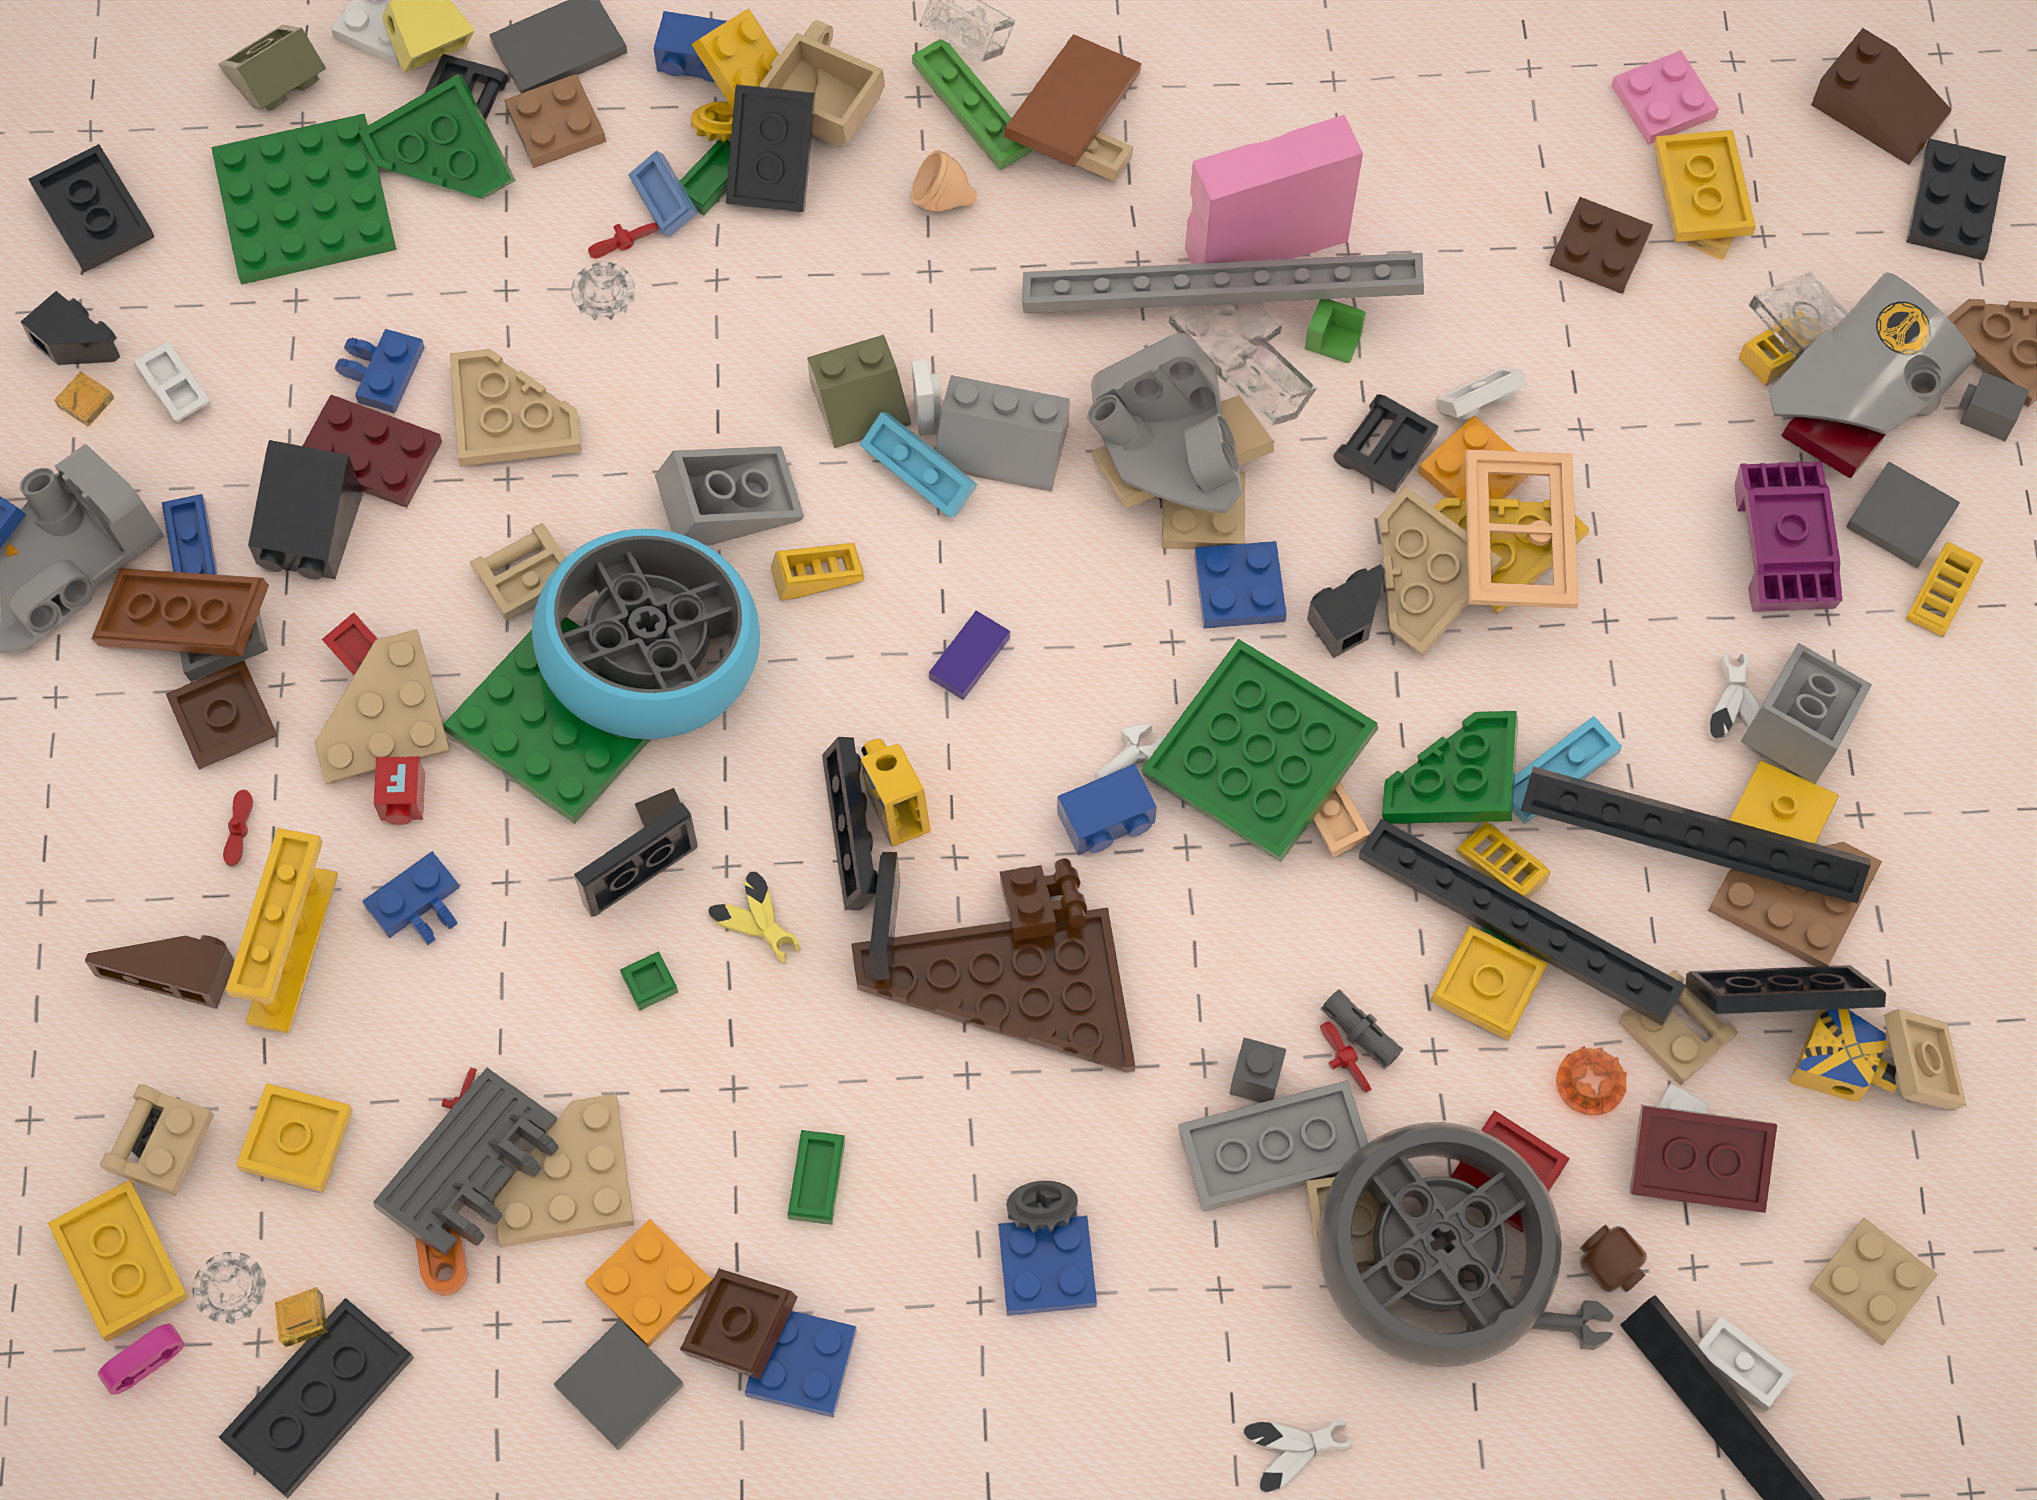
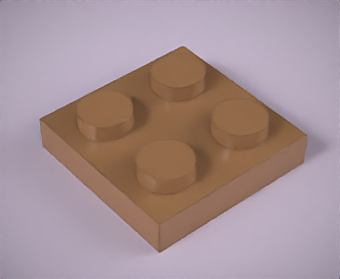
M577 74L504 100L508 114L533 168L606 142L605 133Z

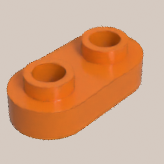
M446 1226V1231L457 1238V1242L445 1256L433 1247H428L415 1238L421 1278L432 1293L440 1296H449L458 1292L465 1285L468 1277L463 1237L448 1226ZM443 1268L453 1269V1274L448 1280L438 1279V1274Z

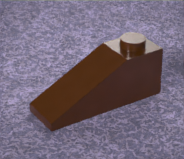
M202 935L200 939L180 936L88 953L85 959V963L97 977L216 1009L222 998L235 961L225 942L208 935Z

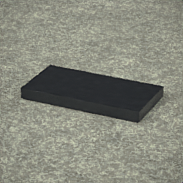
M1851 965L1689 971V973H1686L1685 988L1715 1014L1885 1007L1886 992Z
M345 1298L218 1438L288 1499L414 1357L400 1343Z

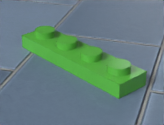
M944 37L912 55L913 66L999 170L1004 169L1032 152L1031 148L1004 137L1005 126L1011 120V117Z

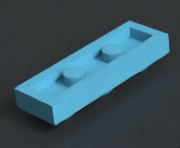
M888 412L880 413L860 443L862 448L948 517L957 516L978 485Z
M1593 716L1515 775L1513 812L1524 824L1537 816L1521 811L1533 766L1584 780L1619 754L1622 745Z

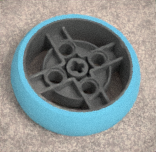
M630 529L591 540L580 546L559 564L546 581L538 598L533 616L532 639L537 663L544 680L559 701L571 713L591 726L611 734L635 739H662L689 733L703 727L716 719L736 701L745 689L755 668L760 648V629L755 603L746 584L733 566L720 554L695 539L675 532L659 529ZM597 590L599 594L594 599L587 613L584 626L562 634L563 622L570 611L583 598ZM626 599H631V600H634V601H633V602H628V601H625V600H626ZM684 618L689 619L691 621H681L680 619ZM728 633L730 637L728 652L714 668L698 678L695 671L707 652L709 640ZM604 645H610V646H613L614 648H604V647H602V646H604ZM658 665H668V666H670V667H669V668H662V667H659Z

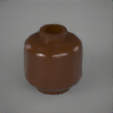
M1605 1224L1579 1247L1583 1251V1255L1580 1258L1581 1267L1605 1292H1612L1621 1287L1627 1293L1646 1276L1640 1268L1647 1260V1253L1626 1229L1621 1226L1610 1229Z

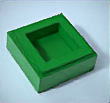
M659 951L620 969L621 976L639 1011L678 993V988Z

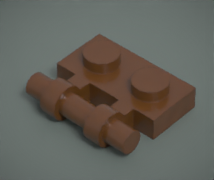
M1062 858L1056 861L1054 865L1056 872L1054 875L1044 876L1042 865L999 871L1000 884L1014 941L1057 934L1056 922L1069 920V924L1074 928L1081 927L1086 923L1085 913L1087 912V904L1084 895L1078 891L1081 883L1078 871L1072 867L1069 859ZM1062 895L1060 900H1050L1052 896Z

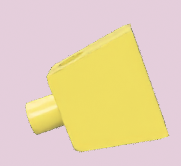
M391 0L388 2L382 15L385 28L404 74L441 58L442 53L448 55L466 47L474 33L471 24L451 0Z

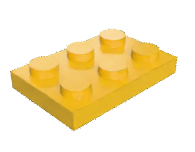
M1733 130L1656 136L1654 149L1675 242L1753 235L1756 225Z
M131 1180L48 1222L100 1335L106 1342L189 1298Z

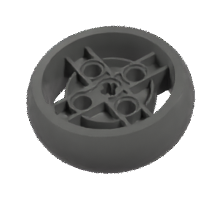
M1425 1122L1404 1126L1378 1136L1364 1145L1345 1163L1335 1177L1322 1207L1319 1221L1318 1249L1322 1274L1334 1303L1343 1317L1363 1338L1382 1351L1408 1362L1427 1366L1452 1367L1480 1362L1505 1351L1517 1343L1536 1324L1545 1311L1557 1283L1561 1265L1562 1240L1558 1215L1552 1198L1536 1171L1518 1152L1500 1139L1470 1126L1447 1122ZM1435 1156L1457 1160L1479 1170L1489 1177L1490 1180L1477 1189L1464 1181L1441 1176L1422 1178L1408 1159ZM1367 1188L1381 1206V1209L1374 1224L1372 1240L1376 1264L1360 1275L1352 1249V1224L1357 1204ZM1404 1197H1413L1420 1202L1422 1206L1420 1217H1412L1404 1212L1402 1208V1199ZM1467 1207L1477 1208L1483 1213L1485 1223L1482 1228H1476L1467 1222L1465 1218ZM1517 1213L1525 1238L1526 1264L1521 1284L1515 1297L1512 1298L1499 1281V1277L1505 1264L1507 1251L1503 1222ZM1443 1236L1447 1240L1448 1245L1444 1247L1445 1250L1439 1249L1435 1252L1430 1243L1435 1240L1434 1238L1439 1239ZM1404 1259L1412 1264L1414 1268L1413 1280L1405 1281L1396 1275L1394 1271L1395 1260ZM1459 1270H1468L1475 1275L1477 1279L1476 1291H1467L1460 1286L1457 1277ZM1403 1298L1415 1306L1431 1311L1459 1310L1473 1330L1459 1333L1426 1331L1403 1322L1386 1309Z

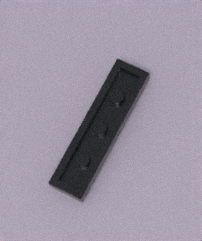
M837 737L822 754L844 909L861 910L876 895L878 873L873 869L871 856L873 837L867 829L865 816L867 797L862 792L860 783L861 758L856 753L854 737Z

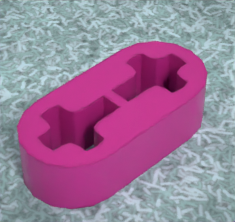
M163 1324L106 1362L100 1368L98 1377L111 1395L120 1394L174 1358L183 1349L185 1343L172 1324Z

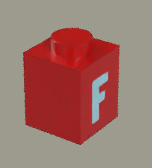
M419 756L376 757L374 807L380 820L394 825L408 824L411 820H423L425 771Z

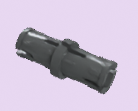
M1340 989L1333 993L1321 1007V1011L1333 1019L1348 1034L1347 1040L1353 1045L1357 1043L1367 1051L1383 1069L1389 1067L1403 1051V1048L1376 1024L1377 1019L1371 1013L1366 1015Z

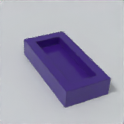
M976 610L929 671V679L964 700L1009 641L1010 631Z

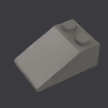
M782 446L674 450L655 474L671 531L695 539L704 545H714L798 522L804 517Z
M1798 643L1740 742L1751 747L1756 753L1766 756L1789 769L1794 775L1816 784L1838 750L1872 684Z

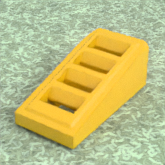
M1797 313L1745 343L1739 359L1766 386L1787 371L1820 333L1800 313ZM1797 327L1809 340L1805 342L1793 329ZM1787 334L1798 347L1794 348L1783 336ZM1777 342L1787 353L1783 354L1773 343ZM1767 349L1776 359L1772 360L1763 350Z
M1946 542L1905 619L1944 637L1975 579L1983 559L1961 547ZM1941 575L1961 586L1958 588L1937 578V576ZM1930 589L1953 600L1952 603L1930 593ZM1925 603L1946 615L1942 618L1921 606Z
M855 543L776 551L771 565L773 579L780 600L800 598L862 582L865 577ZM843 558L846 571L839 570L836 559ZM826 562L829 573L823 572L821 563ZM810 566L812 575H806L804 567ZM791 570L794 571L795 577H792Z
M1488 822L1480 826L1456 850L1475 870L1528 899L1548 881L1551 871L1541 861ZM1488 838L1492 844L1481 854L1474 851L1484 839ZM1500 849L1504 855L1494 864L1490 863L1488 859ZM1511 860L1516 865L1505 874L1501 869ZM1523 871L1528 876L1519 884L1514 879Z

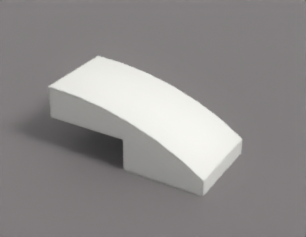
M169 341L133 361L145 382L175 423L211 403L190 369L186 368Z

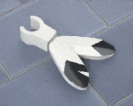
M1728 651L1725 652L1720 660V668L1724 673L1726 689L1720 697L1709 721V734L1713 740L1721 739L1729 732L1737 714L1748 729L1761 707L1751 692L1744 686L1746 684V666L1749 661L1745 651L1738 658L1739 667L1732 666L1729 663L1728 656L1730 653Z
M1343 1420L1334 1421L1327 1428L1311 1432V1435L1296 1428L1271 1422H1257L1246 1426L1244 1435L1255 1445L1285 1451L1264 1471L1260 1481V1490L1264 1493H1271L1283 1488L1307 1465L1315 1452L1318 1454L1330 1450L1345 1451L1352 1445L1351 1439L1348 1438L1344 1443H1337L1331 1436L1335 1429H1345L1347 1422Z

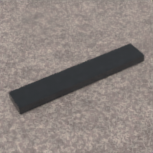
M1656 1295L1644 1302L1620 1324L1627 1335L1763 1500H1825Z

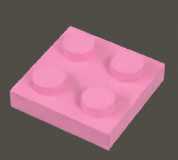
M1681 50L1617 75L1612 81V88L1648 145L1655 142L1656 136L1674 135L1714 119L1719 110Z

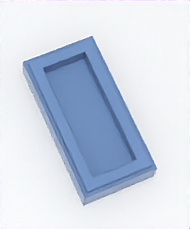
M656 150L628 174L663 234L669 237L672 236L698 213L663 153Z

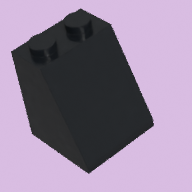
M269 440L248 543L256 564L268 571L280 572L284 569L298 572L300 575L314 580L321 579V577L336 579L363 496L349 455Z

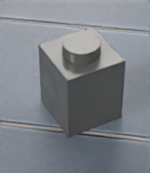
M1983 372L1977 385L1969 383L1962 396L1959 406L1966 409L1960 424L2006 442L2017 422L2029 390Z
M1244 1037L1229 1094L1259 1103L1273 1100L1286 1049Z

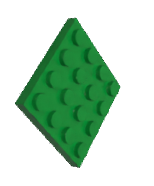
M365 113L211 147L237 274L241 285L397 250L378 166L374 163L358 132L368 126Z
M566 617L562 625V634L581 626ZM532 629L443 724L445 732L498 770L502 769L514 778L516 783L574 824L651 740L628 738L605 732L591 726L571 713L551 691L541 674L533 647ZM608 645L602 646L604 648H611Z
M1238 639L1141 771L1144 777L1279 862H1282L1377 732L1378 724L1376 721Z

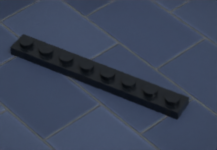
M1534 766L1521 807V811L1857 904L1871 866L1870 859Z
M1383 819L1379 821L1359 852L1360 860L1662 1026L1684 992L1686 984Z

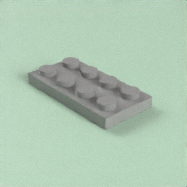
M1348 1080L1178 1124L1179 1136L1202 1212L1304 1186L1307 1180L1336 1177L1345 1163L1368 1143Z

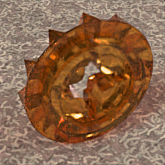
M1583 1046L1571 1054L1568 1053L1561 1062L1556 1075L1557 1089L1563 1101L1573 1110L1585 1115H1602L1612 1111L1622 1101L1627 1091V1072L1619 1064L1618 1057H1613L1606 1053L1603 1047L1593 1049ZM1588 1065L1590 1070H1593L1595 1076L1606 1077L1598 1085L1597 1096L1595 1089H1592L1590 1083L1579 1082V1080L1585 1078Z

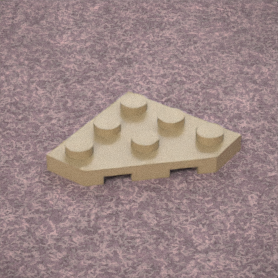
M491 349L450 353L457 452L460 466L582 452L579 417L576 408L566 401L561 402L546 391V387L520 370L518 372L503 362V358Z
M1405 486L1379 517L1389 609V627L1393 635L1424 657L1469 604L1467 532ZM1490 550L1492 577L1503 564L1501 557Z
M417 629L375 640L314 743L324 781L327 785L375 772L376 757L419 756L421 760L451 752Z
M611 1094L572 1101L546 1133V1135L553 1138L559 1147L553 1156L546 1155L535 1147L529 1155L541 1166L542 1169L539 1173L532 1177L518 1168L494 1198V1206L503 1215L497 1222L498 1242L501 1247L634 1225L617 1095Z

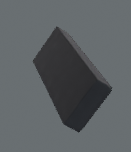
M882 852V855H880L870 942L872 975L875 979H890L900 889L897 852Z

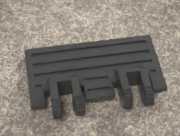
M487 1067L373 1201L374 1208L426 1246L433 1247L444 1256L457 1242V1238L444 1230L446 1226L464 1239H467L468 1242L478 1246L485 1238L484 1234L475 1224L470 1223L458 1212L466 1205L486 1221L497 1224L503 1215L490 1201L514 1173L513 1169L501 1160L505 1158L514 1166L524 1171V1173L535 1177L542 1169L532 1156L517 1147L515 1143L522 1137L541 1152L553 1156L559 1147L553 1138L546 1135V1133L555 1124L557 1117Z

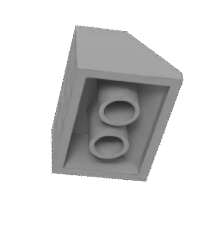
M951 375L941 410L935 450L966 475L1052 492L1069 424L1070 398Z

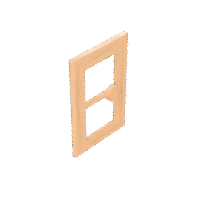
M1466 450L1465 476L1469 604L1577 608L1578 582L1572 453ZM1488 474L1549 476L1551 525L1542 520L1534 521L1530 525L1489 523ZM1490 533L1527 534L1529 541L1537 546L1547 545L1552 539L1553 585L1491 583Z

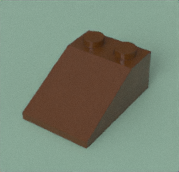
M1864 28L1859 31L1823 75L1811 104L1816 109L1908 165L1911 164L1927 144L1929 138L1935 134L1952 111L1896 47Z

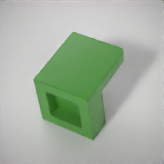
M1320 299L1307 329L1305 349L1344 363H1350L1363 333L1366 312L1331 299Z

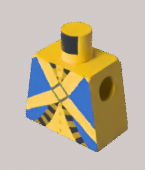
M883 739L868 741L861 749L863 757L860 760L865 788L891 847L931 832L924 788L901 745L894 744L887 747Z
M1849 1009L1819 1010L1789 1082L1850 1101H1860L1868 1090L1870 1083L1894 1093L1897 1088L1895 1081L1896 1066L1881 1059L1887 1045L1886 1033Z

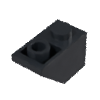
M58 291L50 295L21 321L30 342L57 365L115 362L120 358L114 344L117 337L113 331L102 321H99L97 324L89 318L88 311L75 298L68 301Z
M1381 564L1370 570L1364 568L1356 571L1347 579L1346 583L1335 589H1332V587L1324 588L1315 594L1310 601L1307 621L1333 658L1369 639L1385 573Z

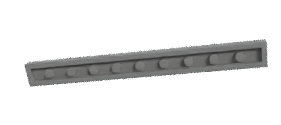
M1423 253L1023 272L1022 307L1024 313L1423 295Z

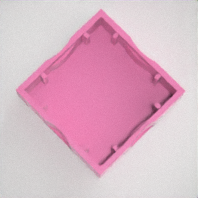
M1338 116L1290 131L1271 140L1244 145L1193 161L1190 187L1192 210L1187 220L1185 251L1191 264L1294 259L1348 242L1363 152L1346 116Z

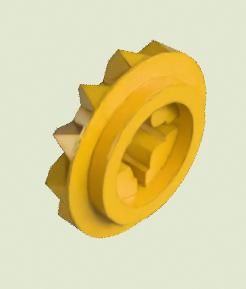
M711 102L693 111L691 127L695 129L696 135L701 137L707 136L708 141L717 139L723 143L725 140L731 139L733 109L728 102Z

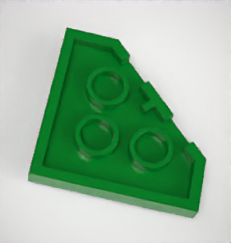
M460 75L452 77L358 131L374 163L378 167L480 199H484L516 181L463 76Z
M1517 711L1472 713L1462 721L1463 727L1447 739L1442 736L1417 755L1418 761L1403 773L1396 771L1388 777L1384 785L1383 820L1390 824L1512 821L1518 735Z

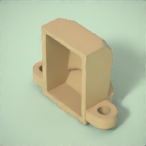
M815 20L804 35L796 33L783 53L776 56L770 65V71L759 86L816 93L812 135L827 143L841 146L854 137L877 104L885 87L883 69L830 47L833 38V27Z

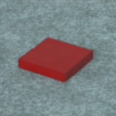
M1495 1110L1481 1129V1131L1500 1139L1518 1152L1536 1171L1548 1192L1570 1159ZM1462 1162L1458 1164L1450 1177L1464 1181L1477 1189L1490 1180L1489 1177L1479 1170ZM1517 1213L1504 1221L1523 1233Z

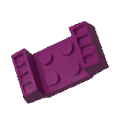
M1822 461L1768 464L1741 463L1735 481L1737 511H1746L1755 572L1748 587L1752 612L1835 609L1843 601L1840 579V554L1830 489L1826 484Z

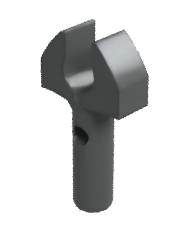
M1584 1300L1581 1310L1574 1315L1543 1312L1531 1329L1571 1332L1580 1340V1349L1595 1350L1609 1341L1613 1333L1594 1332L1588 1325L1584 1324L1593 1319L1611 1322L1614 1316L1598 1301Z

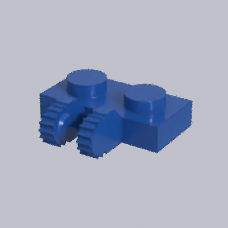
M389 329L384 330L377 347L362 339L349 338L344 345V349L349 354L370 361L366 368L357 361L342 358L337 361L335 370L343 377L361 382L355 394L358 403L396 413L425 348L423 339Z
M431 851L364 899L362 903L389 938L410 924L426 945H429L436 939L432 929L427 923L423 922L420 916L432 908L440 922L448 927V929L457 925L456 919L442 900L458 890L459 885L434 852Z

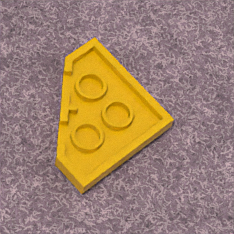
M1442 498L1433 506L1467 532L1466 501H1461L1460 498ZM1489 499V523L1530 525L1534 521L1542 520L1551 525L1550 500H1544V502H1519V499ZM1575 515L1577 545L1589 534V528ZM1490 533V550L1501 557L1503 564L1492 575L1491 583L1532 585L1552 567V539L1547 545L1537 546L1529 541L1527 534ZM1488 605L1497 615L1507 607Z

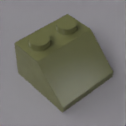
M288 25L279 26L218 64L223 73L252 107L260 109L265 107L267 110L274 109L287 100L285 94L298 87L299 90H304L315 84L319 80L317 74L326 69L303 28Z
M884 335L807 357L810 384L834 448L863 440L881 412H888L905 427L911 425L898 370Z

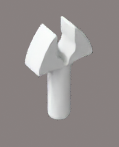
M1152 723L1137 724L1121 731V739L1127 743L1126 748L1095 773L1096 780L1126 768L1136 761L1147 762L1163 741L1164 735L1162 734L1150 746L1138 747L1140 739L1145 738L1152 732Z

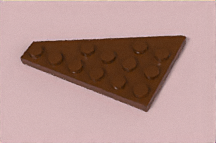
M1108 907L1087 910L1085 913L1086 923L1081 927H1072L1069 924V920L1056 922L1057 934L1017 941H1014L1009 921L894 937L890 979H875L872 975L870 959L871 941L851 943L857 990L1125 1073L1135 1072V1060Z

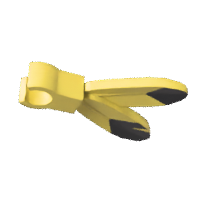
M750 872L746 877L745 891L751 911L733 905L718 904L709 908V915L718 925L726 929L751 936L763 937L774 950L775 957L780 962L786 963L785 952L779 950L780 946L790 943L794 945L796 951H800L798 940L795 935L785 932L775 922L773 905L766 881L759 873Z

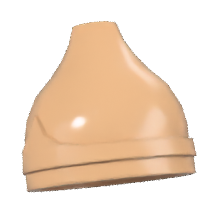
M934 150L923 161L916 174L911 191V200L915 205L934 212L948 211L959 206H972L977 198V192L969 184L966 172L959 162L948 153L940 150Z

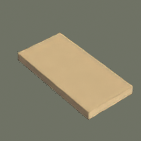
M1240 395L1221 401L1223 418L1229 425L1234 437L1238 465L1274 452L1272 438ZM1106 445L1092 450L1094 462L1125 508L1157 497L1137 489L1122 480Z

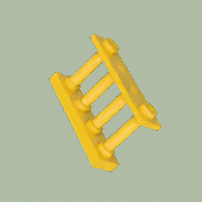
M277 827L226 986V992L229 996L252 1000L246 1019L248 1026L290 1033L338 878L336 871L315 867L323 844L321 837L318 835Z

